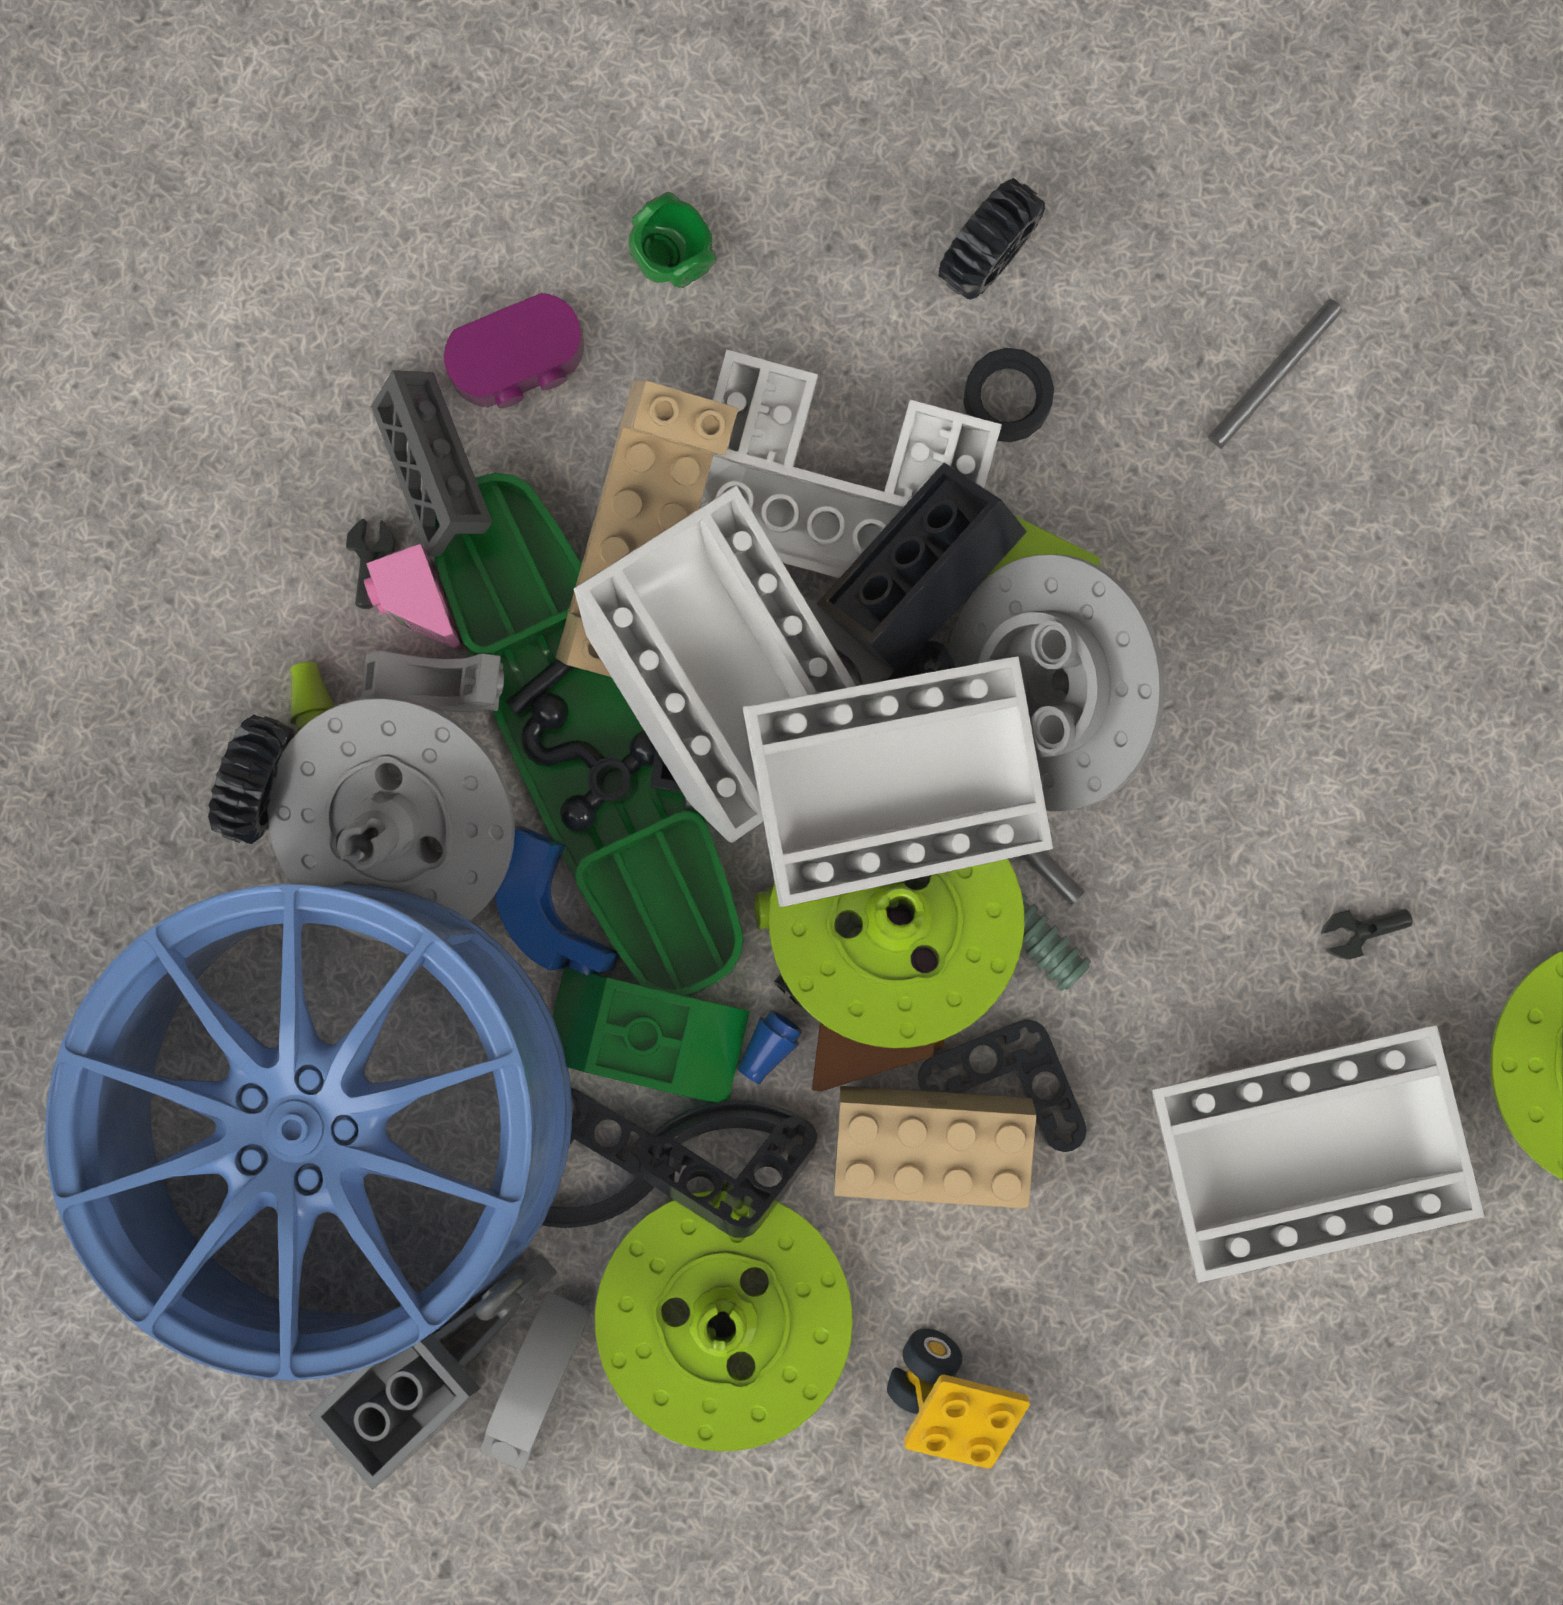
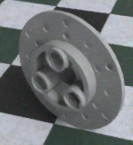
M1053 554L1022 558L1005 565L986 578L969 597L954 625L948 651L953 657L956 667L1019 656L1046 811L1080 809L1110 797L1128 783L1140 769L1150 753L1161 723L1165 696L1164 668L1158 640L1147 615L1132 593L1112 574L1091 562L1073 556ZM1064 638L1066 640V648L1064 647Z
M376 696L359 698L334 706L316 716L300 729L282 752L276 764L278 772L270 791V803L267 808L271 842L277 860L291 884L318 886L368 885L401 890L430 899L459 913L470 921L489 904L499 890L508 871L514 848L515 824L511 798L505 780L490 753L468 729L455 719L433 707L409 699ZM388 763L395 764L400 769L403 777L402 780H397L391 776L387 767ZM427 836L436 838L440 842L443 852L433 850L427 842ZM339 927L340 929L349 932L355 936L365 938L371 941L385 943L381 940H378L361 932Z

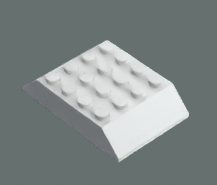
M735 486L574 588L585 633L687 801L729 843H733L764 822L743 707L856 686L740 490Z
M1019 656L743 707L779 907L1053 849Z
M1437 1025L1372 1037L1192 1078L1151 1090L1198 1283L1484 1217Z

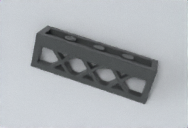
M392 370L372 403L371 408L427 556L440 557L455 534H485L493 522L434 372ZM392 403L394 404L393 416L390 410V406L392 405ZM407 440H408V455H407V452H406ZM421 477H422V480H423L422 492H421V489H420V488H421ZM436 516L440 524V527L437 531L435 528Z

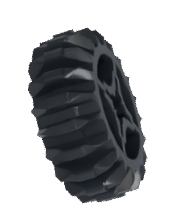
M1015 178L1001 183L996 190L992 191L976 212L971 215L957 237L952 241L950 248L944 253V258L940 262L938 276L946 282L947 287L956 294H961L966 299L971 300L983 294L1019 253L1043 217L1045 202L1037 196V192L1025 183H1020Z
M253 714L245 719L241 726L235 730L232 741L228 742L226 753L221 758L220 768L215 774V784L211 789L212 798L208 804L210 809L208 819L212 831L221 834L226 839L253 844L264 835L265 830L269 828L267 808L270 803V791L278 772L276 764L288 743L295 736L292 728L271 717H260Z

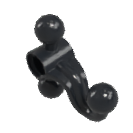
M553 693L543 694L534 702L532 717L523 727L521 735L522 748L527 757L537 765L550 767L573 759H579L590 769L588 775L590 790L585 795H572L566 799L560 811L561 821L565 827L575 832L586 831L595 823L597 809L605 801L618 804L624 803L633 797L638 787L636 772L642 766H653L655 747L646 732L641 730L631 739L630 753L622 760L611 757L605 758L590 743L580 740L569 741L552 748H546L540 743V735L544 730H557L563 726L568 718L569 711L567 703L561 696ZM619 768L624 776L623 785L617 792L609 794L603 787L604 776L609 770Z

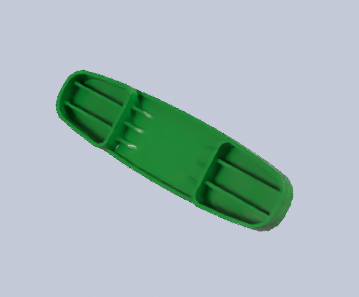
M496 472L476 477L493 523L485 534H455L442 555L435 557L458 630L462 641L467 646L470 657L482 653L501 656L500 663L503 664L504 685L499 696L498 711H494L493 714L553 840L565 845L561 855L576 880L577 887L612 946L641 986L683 996L697 994L716 985L733 972L742 956L744 942L732 893L707 823L698 811L684 809V795L650 788L653 766H642L636 772L638 787L631 799L618 804L605 801L597 809L595 823L586 831L575 832L564 826L560 816L561 806L572 795H585L590 790L588 783L590 769L579 759H573L550 767L537 765L530 760L522 748L521 735L523 727L532 717L533 704L517 716L505 701L557 659L558 647L582 564L560 527L528 483L514 475ZM436 516L435 528L437 531L440 527V524ZM576 667L544 693H553L561 696L567 703L569 711L568 718L563 726L557 730H544L540 735V743L546 748H552L569 741L580 740L590 743L605 758L611 757L622 760L630 753L631 739L635 734L644 730L610 676ZM615 768L605 774L603 787L607 793H615L620 790L624 782L622 771L619 768Z

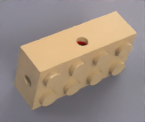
M840 1086L834 1196L1029 1209L1036 1112L1032 1098Z

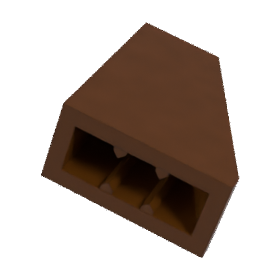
M820 1023L812 1090L822 1092L933 1057L934 1047L943 1048L944 1040L911 1048L875 1047L843 1037Z

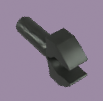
M364 518L357 522L347 534V550L355 551L360 558L355 605L361 609L373 608L364 584V579L371 577L366 563L385 557L387 554L395 553L396 540L382 520L380 521L379 541L372 546L371 551H369V547L364 543L367 526Z
M1403 909L1368 920L1358 921L1352 918L1350 910L1333 914L1324 925L1321 934L1335 931L1339 928H1343L1348 932L1353 931L1355 935L1350 937L1346 945L1326 950L1333 956L1350 960L1364 956L1362 946L1367 939L1409 928L1412 926L1413 919L1411 913L1407 909Z

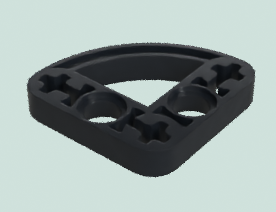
M572 1087L571 1094L577 1099L575 1108L580 1111V1115L577 1119L572 1117L569 1148L573 1141L576 1140L637 1178L621 1192L598 1203L579 1207L551 1206L542 1224L548 1227L575 1228L604 1222L629 1210L654 1189V1186L649 1184L639 1172L638 1156L628 1152L626 1161L617 1156L628 1144L631 1131L640 1135V1138L634 1143L639 1148L642 1147L643 1143L652 1134ZM610 1119L620 1125L622 1137L616 1146L606 1148L597 1142L595 1129L601 1121ZM663 1154L659 1160L669 1166V1156Z
M748 1100L708 1103L687 1110L659 1127L643 1143L640 1149L639 1172L649 1184L724 1233L735 1238H746L753 1235L761 1227L811 1160L815 1152L817 1132L814 1126L805 1118L775 1105ZM729 1128L753 1129L770 1133L736 1179L681 1144L698 1135ZM796 1135L802 1136V1145H794L788 1153L786 1161L781 1155L785 1151L787 1138L793 1139ZM663 1154L669 1156V1166L664 1163L660 1164L658 1168L652 1166V1156L658 1159ZM682 1166H687L683 1169L679 1181L675 1182V1171L680 1174ZM771 1167L780 1173L782 1179L777 1185L766 1187L756 1181L754 1174L760 1168ZM704 1177L713 1183L714 1190L707 1196L698 1197L689 1192L686 1185L693 1178ZM722 1192H727L726 1202L721 1200L719 1208H715V1206L718 1204L721 1198ZM743 1205L750 1209L748 1217L742 1216L739 1220L732 1218L733 1209L739 1210Z

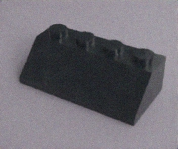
M944 462L816 604L868 652L899 675L1027 531L1000 498Z

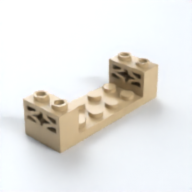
M648 380L632 382L576 586L699 509L713 456L726 455L739 408ZM574 592L556 658L566 665L611 677L586 636Z

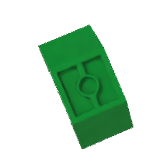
M564 967L552 1017L564 1047L566 1066L568 1068L676 1095L719 1103L720 1101L729 1100L750 1011L589 973L586 975L572 968Z

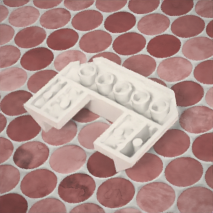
M726 349L713 401L739 409L726 455L713 456L699 506L700 508L737 486L784 564L840 578L944 462L981 487H985L1002 424L910 400L884 492L794 467L818 381V374Z

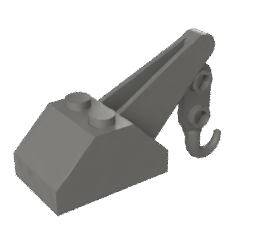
M542 1254L526 1267L523 1265L519 1266L507 1278L503 1277L482 1296L483 1299L435 1334L431 1333L414 1346L383 1362L352 1372L308 1416L373 1490L468 1405L481 1388L464 1369L516 1312L557 1274V1271ZM496 1315L499 1316V1319L459 1362L443 1346L445 1342L475 1319L489 1320Z

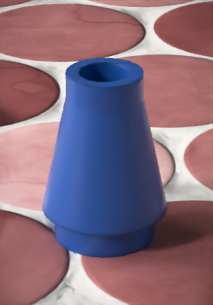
M770 1010L766 1018H759L745 1055L737 1069L751 1081L761 1084L764 1078L799 1045L797 1039L802 1030L782 1014Z

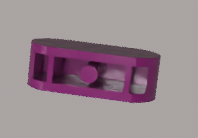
M540 293L454 329L445 345L444 363L455 389L465 400L474 405L487 408L497 404L498 408L502 409L519 403L524 399V392L538 386L541 387V390H550L567 381L566 375L574 372L582 359L584 339L578 318L573 309L559 297Z

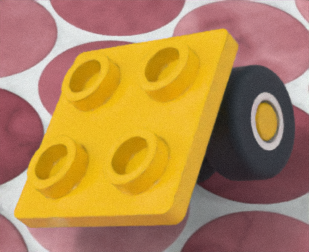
M927 1328L916 1330L911 1334L903 1349V1360L908 1367V1371L906 1372L897 1367L894 1368L887 1385V1393L895 1404L910 1413L917 1414L903 1439L905 1449L987 1469L992 1468L1030 1406L1028 1395L955 1377L962 1364V1353L957 1344L940 1331Z

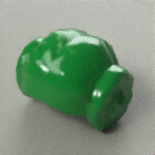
M665 192L661 196H657L646 202L642 210H639L632 217L631 223L634 227L628 239L630 255L639 265L643 275L654 283L670 281L674 287L684 288L708 273L711 267L716 264L717 258L712 250V234L707 224L693 206L679 200L675 194Z

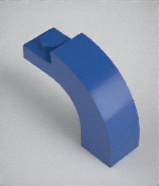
M515 826L511 862L506 876L495 894L500 918L511 939L527 957L547 970L564 969L568 958L570 959L568 964L570 968L586 975L589 973L596 974V971L613 970L619 957L617 951L570 929L560 919L554 908L551 894L552 879L565 845L529 828Z

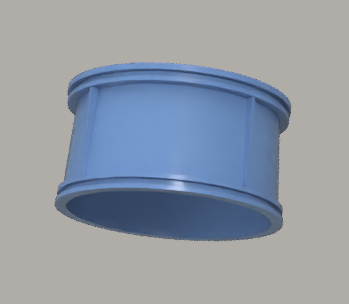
M278 884L249 887L222 893L189 905L161 920L136 938L109 964L92 985L76 1010L62 1040L52 1071L46 1107L45 1141L47 1167L54 1201L65 1232L79 1260L99 1289L138 1328L167 1348L197 1363L227 1373L257 1379L296 1381L321 1379L355 1372L383 1362L403 1352L437 1330L466 1303L489 1288L514 1264L529 1246L543 1224L557 1195L567 1163L571 1140L573 1107L570 1074L566 1065L564 1047L554 1019L532 980L521 965L499 942L481 927L459 913L430 899L408 892L368 885L318 886ZM283 923L279 1044L275 1048H268L221 1008L205 992L197 980L224 952L243 938L267 925ZM304 923L338 926L361 932L381 940L408 955L352 1030L335 1044H327L317 1036L305 1001L301 957V930ZM423 966L448 989L461 1005L475 1027L489 1061L442 1075L381 1083L369 1082L365 1076V1067L390 1009L412 975L419 967ZM184 997L211 1037L223 1050L230 1064L228 1075L221 1081L177 1080L154 1074L157 1057L165 1033ZM488 1072H493L499 1100L501 1133L499 1158L492 1188L489 1189L471 1184L420 1163L389 1138L386 1127L390 1117L419 1097ZM152 1093L212 1119L216 1124L214 1134L157 1162L151 1126ZM214 1173L226 1179L228 1184L226 1198L217 1217L210 1224L199 1242L187 1229L173 1206L163 1179L174 1176ZM368 1174L417 1183L486 1205L475 1230L461 1252L447 1269L420 1293H417L410 1286L390 1255L364 1188V1179ZM267 1206L276 1209L278 1214L279 1300L242 1282L212 1258L227 1241ZM325 1212L333 1213L343 1222L350 1236L401 1303L400 1307L368 1313H331L310 1310L299 1306L303 1256L315 1221L320 1214Z

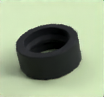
M1003 348L989 352L975 363L967 377L963 399L966 414L1002 424L997 441L1011 443L1028 438L1041 428L1053 404L1054 385L1050 371L1038 357L1023 349ZM1002 369L1018 370L1027 375L1034 384L1036 391L1035 405L1031 412L1023 419L1013 422L999 421L990 416L983 407L981 400L982 386L987 377L995 371Z

